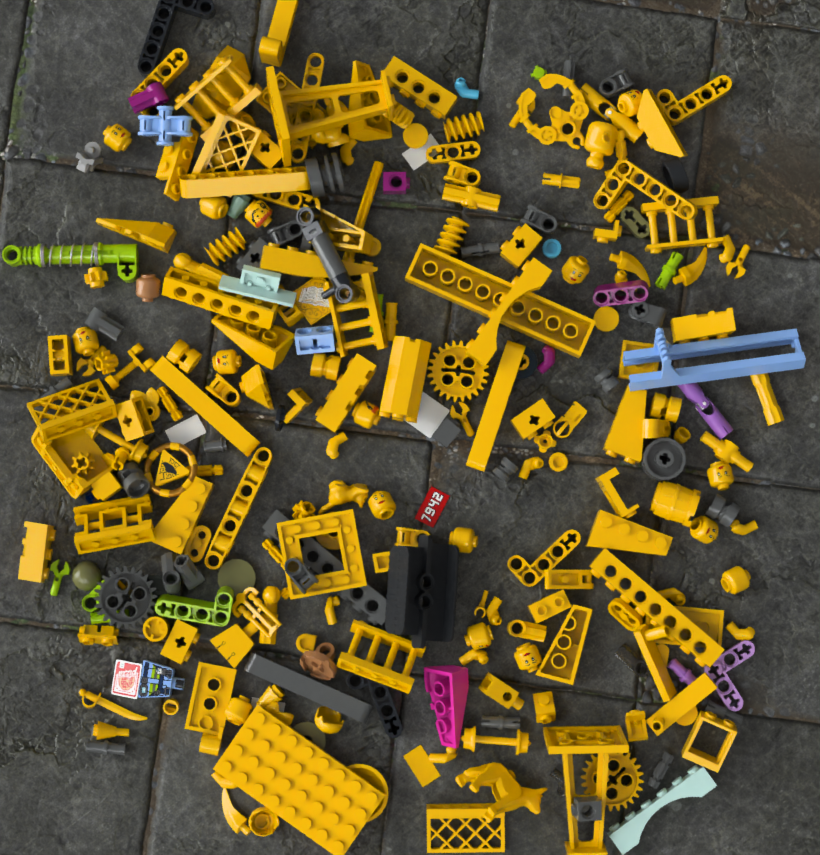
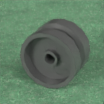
M670 438L654 440L642 452V469L649 478L656 481H667L677 477L683 471L686 464V455L683 447L677 441ZM660 457H664L666 459V462L664 464H662V460L659 459Z

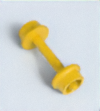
M105 422L87 427L84 430L85 433L90 435L92 440L98 434H101L118 445L126 447L131 452L128 458L130 462L135 461L140 464L147 457L149 446L143 442V439H140L136 445L128 441L126 442L125 439L104 428Z
M473 726V728H464V735L460 737L463 741V748L470 749L472 752L475 750V743L516 746V755L527 753L528 746L531 745L529 733L521 732L520 729H517L516 738L476 735V726Z

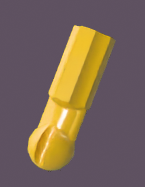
M178 253L173 260L175 268L183 271L187 270L220 282L222 275L229 276L205 263L200 264L192 260L187 253Z
M267 586L262 593L264 605L278 619L277 605L281 593L276 586ZM264 612L261 614L272 626L276 625ZM261 622L262 627L269 632L270 630ZM277 630L271 639H268L260 631L259 643L276 644Z

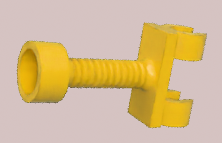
M137 343L127 351L133 358L131 363L126 365L116 375L109 374L104 378L113 390L120 386L119 381L137 366L146 373L156 363L152 358H149L141 364L136 358L144 350L140 343Z

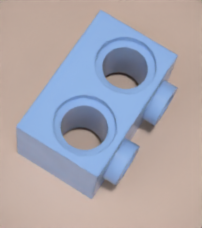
M334 325L296 328L295 344L297 355L334 352L336 347Z

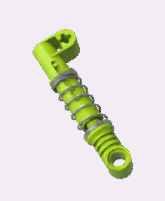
M74 242L73 245L63 243L61 246H57L56 243H53L50 249H48L47 245L42 243L34 246V248L29 246V249L28 246H24L23 249V246L9 245L2 251L3 260L12 267L24 265V263L25 265H33L34 263L44 268L48 262L49 267H51V264H59L60 267L61 264H70L71 267L72 264L103 266L104 263H117L118 275L124 282L133 283L139 276L138 244L104 245L102 242H95L93 245H88L84 242L83 245H78ZM17 252V258L9 260L10 253ZM122 263H135V265H129L132 273H129L127 277L124 273L127 272V267L122 265Z

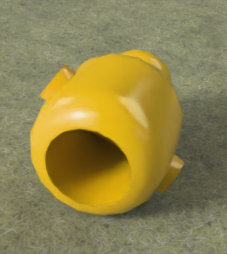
M594 121L588 126L584 142L586 151L590 152V157L586 160L587 167L601 170L604 166L603 157L613 154L617 137V128L614 125Z

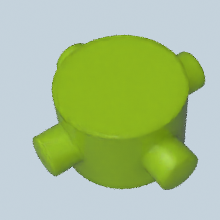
M536 65L533 73L530 75L539 80L547 73V70Z

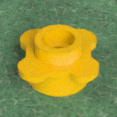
M545 430L540 436L534 437V442L538 444L539 451L545 453L548 448L556 446V440H553L551 432Z

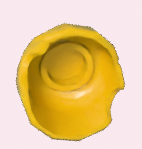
M218 141L221 150L231 147L229 141ZM232 150L222 153L226 162L235 159ZM219 154L211 157L213 166L223 164ZM234 163L227 165L228 168L232 167Z
M320 706L317 709L314 719L317 728L327 734L338 733L344 723V720L341 721V713L326 706Z
M259 807L252 812L248 823L250 830L255 835L264 837L274 833L277 826H279V818L277 814L267 807Z

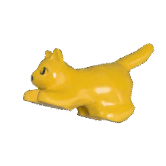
M342 480L332 481L329 484V503L322 506L318 514L321 515L334 506L351 501L358 503L359 507L362 508L369 497L368 485L356 483L348 486Z

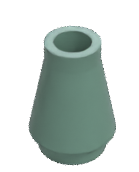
M246 194L234 195L227 215L237 220L238 216L251 204V197Z

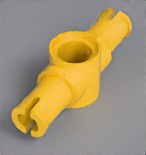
M707 431L701 436L700 441L711 447L715 457L719 460L725 461L726 464H735L746 472H749L753 467L754 463L742 456L741 452L738 451L739 447L727 439L719 440Z

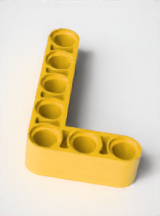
M277 0L268 36H262L259 46V55L262 63L281 67L299 0Z
M620 160L616 163L594 197V205L597 208L608 210L614 205L626 185L630 183L684 220H692L698 214V209L692 202L628 160ZM623 164H628L629 171L626 174H623L621 171ZM643 174L645 181L639 185L637 183V176ZM613 180L618 181V188L616 190H612L610 186ZM655 185L660 186V193L658 195H654L652 192V188ZM671 195L676 197V203L673 206L668 204V198ZM602 196H606L608 199L605 206L600 204ZM686 206H690L692 209V213L688 217L683 213Z

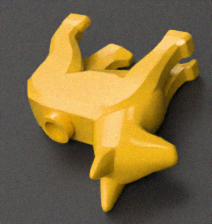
M496 762L469 768L455 778L460 787L471 782L469 788L475 793L479 792L481 786L492 787V793L497 802L489 806L488 812L483 815L488 823L492 822L494 817L500 813L513 811L523 806L527 807L534 814H539L542 794L548 790V788L532 789L521 787L516 780L514 772L508 770L501 763Z

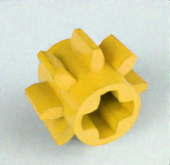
M102 267L89 268L88 274H84L85 283L87 285L90 284L91 289L105 287L104 282L109 281L106 271H102Z
M110 350L97 353L98 357L94 360L95 368L98 371H102L103 375L115 372V368L118 366L117 356L111 354Z
M79 452L77 458L72 457L75 461L71 467L77 468L76 473L79 475L82 471H84L85 475H89L88 471L90 469L95 470L93 463L96 460L89 458L91 456L89 452L85 456L82 452ZM82 460L87 463L86 467L80 464Z
M301 500L292 508L295 512L292 515L294 520L316 516L313 514L316 509L310 502H303Z

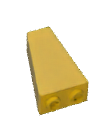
M629 384L626 386L603 450L607 451V455L617 458V455L624 457L625 462L635 465V462H641L643 449L642 419H645L647 390L630 391Z

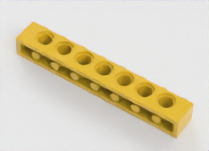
M606 548L589 565L591 568L590 572L596 578L602 577L606 581L605 585L614 592L616 589L621 593L620 598L627 604L630 602L636 606L634 610L642 617L647 615L654 627L666 625V618L668 616L673 617L675 624L670 627V636L667 638L672 642L676 640L680 643L681 646L679 648L687 655L689 653L696 657L694 661L701 667L707 666L710 668L725 650ZM607 566L615 568L614 576L609 577L606 575L605 569ZM623 578L630 581V587L626 590L620 586ZM638 591H642L645 594V599L642 602H638L635 598V594ZM654 603L660 607V611L656 615L650 611V607ZM683 629H687L690 633L687 640H683L680 637V632ZM701 641L705 648L703 652L698 653L695 645Z

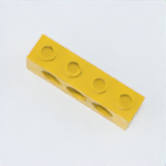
M393 56L385 68L386 77L389 76L391 80V88L395 87L403 97L407 99L410 97L415 100L414 103L420 108L424 109L426 107L438 119L443 118L445 120L457 102L458 97L395 56ZM399 76H406L408 78L405 83H400L397 79ZM421 86L424 90L421 93H416L413 88ZM431 96H437L439 98V102L431 103L429 101V98Z

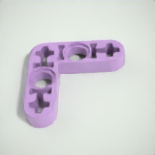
M742 640L724 651L712 665L718 667L716 672L719 676L721 674L724 676L718 678L714 683L718 686L721 681L725 680L729 684L727 691L722 692L718 687L715 690L724 705L728 707L727 709L731 711H739L743 707V699L726 672L754 654V644L748 640ZM743 644L746 646L749 645V653L747 654L746 652H742L741 654H739V656H741L742 658L739 659L738 655L733 650L736 649V651L739 652L743 649ZM727 654H732L735 658L734 663L731 665H727L724 661V657ZM704 666V672L713 681L716 678L715 674L709 673L710 668ZM732 690L734 691L731 694L732 698L739 700L736 708L729 705L731 700L728 696L724 698V695L729 694Z

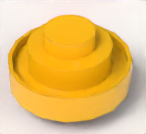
M240 111L234 116L256 127L253 118L248 113ZM229 120L232 132L238 130L236 123ZM248 129L242 132L245 139H248L254 131ZM240 133L235 134L237 137L241 138Z

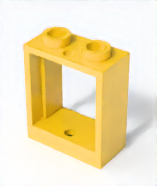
M700 711L683 746L682 757L718 773L737 734V726L729 719L722 720L717 718V715L710 711ZM703 721L728 731L716 757L691 747Z

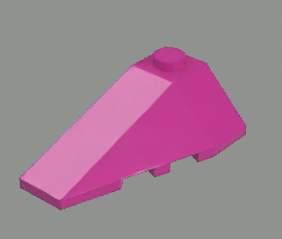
M456 665L424 667L426 692H430L432 699L430 706L431 710H435L437 720L435 724L441 744L457 749L459 748L469 689L468 668Z

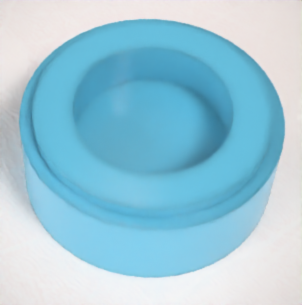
M556 239L546 240L542 246L544 256L550 259L558 257L561 252L559 241Z

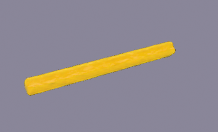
M375 161L354 222V225L362 230L384 164L379 161ZM345 251L343 259L344 257L354 259L355 253Z

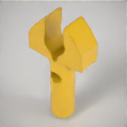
M519 97L518 100L516 101V104H517L518 106H519V99H520V97ZM535 100L527 106V110L531 114L535 110ZM519 109L509 123L511 128H515L519 123Z
M743 245L735 262H728L726 265L727 276L730 275L732 268L736 266L738 273L734 279L744 275L746 269L743 268L742 264L750 250L749 245Z
M101 345L89 359L80 358L77 361V371L79 372L84 365H88V370L82 376H92L96 372L94 360L98 357L97 353L106 351V347Z
M459 402L462 408V415L456 413L452 405L451 417L459 419L467 436L472 437L475 433L466 417L467 412L470 411L468 406Z

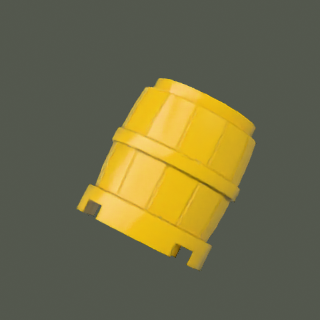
M659 481L651 502L650 511H653V514L665 520L682 523L681 525L690 527L692 523L690 520L696 513L701 491L691 490L678 483Z

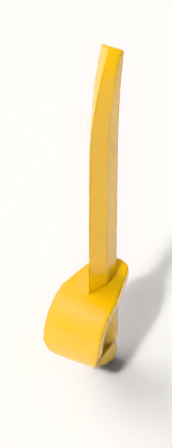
M85 689L79 691V695L83 696L82 704L88 709L94 708L98 704L131 720L141 721L148 719L102 698L101 692L99 695H96ZM86 698L94 702V704L86 705L84 699Z

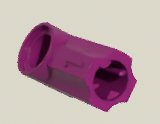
M155 82L149 85L146 90L129 97L128 100L134 113L137 114L152 106L157 107L169 101V97L162 82Z

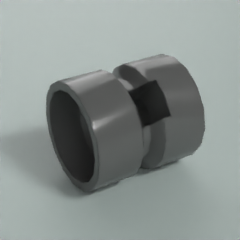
M129 462L124 464L122 470L119 471L118 469L117 479L129 497L140 498L148 492L150 483L138 464Z
M716 493L704 514L712 519L717 518L718 523L728 528L737 516L740 506L732 501L726 502L724 496Z

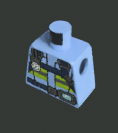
M143 660L138 697H170L172 689H184L185 679L174 677V668L150 660Z

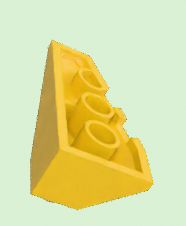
M357 60L353 61L351 83L375 80L369 64ZM377 92L350 95L348 111L378 104L380 100ZM383 114L348 124L349 138L365 142L393 137L391 122Z
M96 219V223L102 227L165 253H169L177 234L175 229H173L174 226L167 222L160 224L147 221Z
M217 314L211 321L251 358L271 370L275 369L284 360L295 340L294 333L276 325L268 330L222 314Z

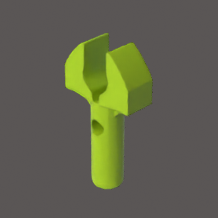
M60 559L51 564L50 570L55 575L50 592L52 596L58 595L62 577L70 575L71 568L67 561H65L64 569L60 573L58 569Z

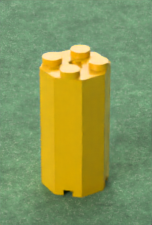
M394 336L379 416L386 418L392 416V420L401 422L405 418L407 422L417 423L432 343L421 339L413 340L405 336Z

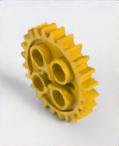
M462 340L459 345L452 341V346L445 343V349L438 347L440 353L433 352V356L436 359H429L433 366L427 367V370L432 371L427 377L433 378L429 384H436L433 391L440 390L439 397L446 394V401L453 397L454 403H456L457 398L464 402V397L466 396L471 400L472 393L478 396L477 389L482 391L484 389L481 383L487 384L483 377L489 376V373L484 372V370L489 368V365L484 367L466 354L468 349L465 348L466 346H463ZM451 356L455 359V363L452 366H448L445 364L444 359ZM470 358L473 360L474 365L471 368H467L464 366L463 361ZM457 367H460L461 371H474L475 374L460 373V376H456L455 372H443L441 369L456 370ZM445 375H450L453 378V382L450 385L443 383L442 378ZM464 377H468L472 380V384L469 387H465L462 385L461 380Z
M609 753V762L616 760L618 767L615 770H609L608 768V776H615L621 768L625 767V770L615 777V783L609 782L607 784V790L609 788L616 789V795L613 798L606 796L605 807L607 805L609 811H612L613 806L618 811H620V805L627 808L626 802L628 801L634 804L632 797L639 798L636 791L643 790L638 786L639 783H644V780L639 779L643 772L637 771L641 765H634L636 758L629 759L631 753H626L625 755L623 753ZM591 754L592 762L586 760L588 768H582L586 775L580 776L586 780V782L581 783V786L587 787L583 793H590V795L596 792V783L593 778L597 774L598 756L595 757ZM624 775H629L631 778L630 783L627 785H622L621 778Z

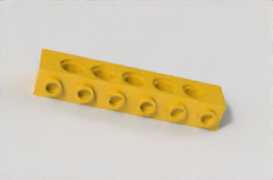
M170 267L166 273L161 295L268 330L271 329L276 319L279 305L277 303L218 289L220 282L174 267Z

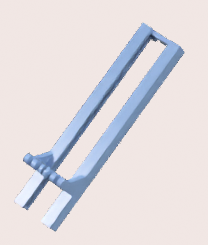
M658 328L655 332L653 348L623 351L622 361L624 366L662 361L661 371L629 375L630 391L801 369L804 368L806 358L801 349L797 328L671 345L666 340L663 328ZM788 344L795 348V353L677 369L671 365L672 360Z

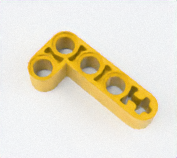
M181 48L174 49L132 92L131 97L146 90L153 82H162L164 89H166L189 65V58L185 50ZM177 57H179V58H182V57H183V61L177 60L176 58H177ZM165 69L171 70L168 76H163L162 72ZM152 106L144 111H141V113L143 115H149L150 111L152 109H157V107Z
M721 75L680 101H677L673 93L668 89L660 90L656 99L671 126H675L726 95L732 86V81L728 76ZM719 84H725V88L720 87L719 89H717V91H715ZM702 92L709 93L710 99H704ZM665 96L668 98L669 102L662 103L659 97ZM686 102H692L695 108H687ZM670 112H676L679 118H671Z
M573 529L567 530L532 564L529 565L523 557L514 555L508 559L507 567L523 585L528 587L534 586L545 576V570H541L538 567L539 561L545 559L549 564L546 570H552L580 543V534ZM568 534H574L576 536L574 538L575 543L569 542L566 545L567 547H569V549L567 550L566 547L562 543H560V541L562 540V542L564 543L568 540ZM555 546H559L562 549L560 557H555L552 553ZM514 558L521 561V567L517 570L511 566V561ZM528 572L532 573L535 577L531 584L526 583L524 580V576Z

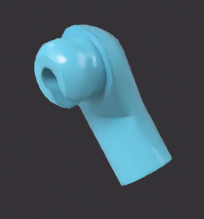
M457 78L454 86L458 94L462 98L478 100L479 90L469 89L464 78Z

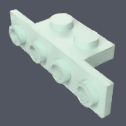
M243 265L241 279L222 275L218 289L289 307L294 306L297 295L296 292L278 288L281 273Z

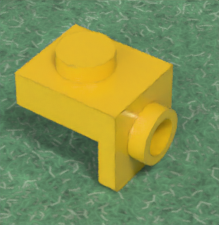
M615 220L613 230L595 228L593 239H597L599 243L615 242L617 237H621L622 232L619 220Z
M552 691L533 694L536 722L548 724L555 721L556 712Z
M631 710L629 713H626L625 724L628 742L648 740L645 711Z

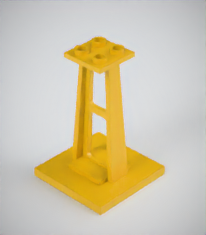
M274 66L266 67L268 99L284 167L292 166L291 140L387 113L388 121L392 120L393 113H395V96L391 94V80L389 76L386 77L385 70L381 71L380 80L279 91ZM367 92L378 93L380 100L378 104L348 112H342L338 101L340 96ZM325 98L332 100L335 110L333 116L295 126L290 124L286 107L288 104Z
M621 726L543 727V736L548 754H562L569 841H565L567 855H608L603 841L609 753H629V744ZM598 753L596 792L592 795H577L574 783L573 754ZM597 796L602 801V820L594 821L593 839L590 841L578 839L577 819L571 813V804L574 803V797Z

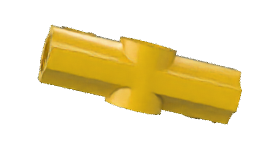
M445 183L442 200L458 203L470 209L480 208L493 212L498 211L501 195L483 192L476 187H461Z

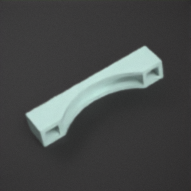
M694 765L687 771L688 774L682 778L680 776L676 778L670 788L661 789L656 793L657 797L652 801L650 799L646 800L640 805V810L628 813L624 817L625 821L620 824L617 822L609 828L610 832L607 834L622 855L639 844L640 836L646 823L661 807L680 798L703 797L717 786L703 766Z

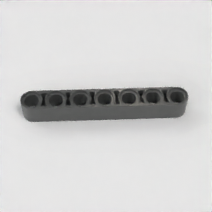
M251 652L244 667L245 671L365 724L373 708V705L254 652Z

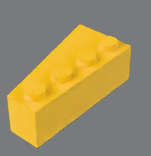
M599 510L585 546L666 556L673 537Z
M573 604L535 675L574 685L593 609Z

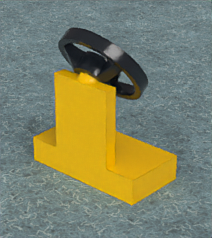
M301 387L292 389L287 394L296 403L288 412L285 410V405H279L275 419L276 431L280 432L283 425L290 423L305 407L313 402Z

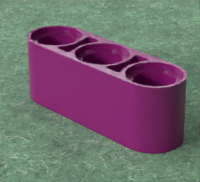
M643 280L599 285L594 290L593 301L599 307L642 302L648 297L649 286ZM637 288H643L645 292L643 294H638L635 292V290ZM623 290L626 295L618 296L616 292ZM605 293L607 297L600 299L597 294Z

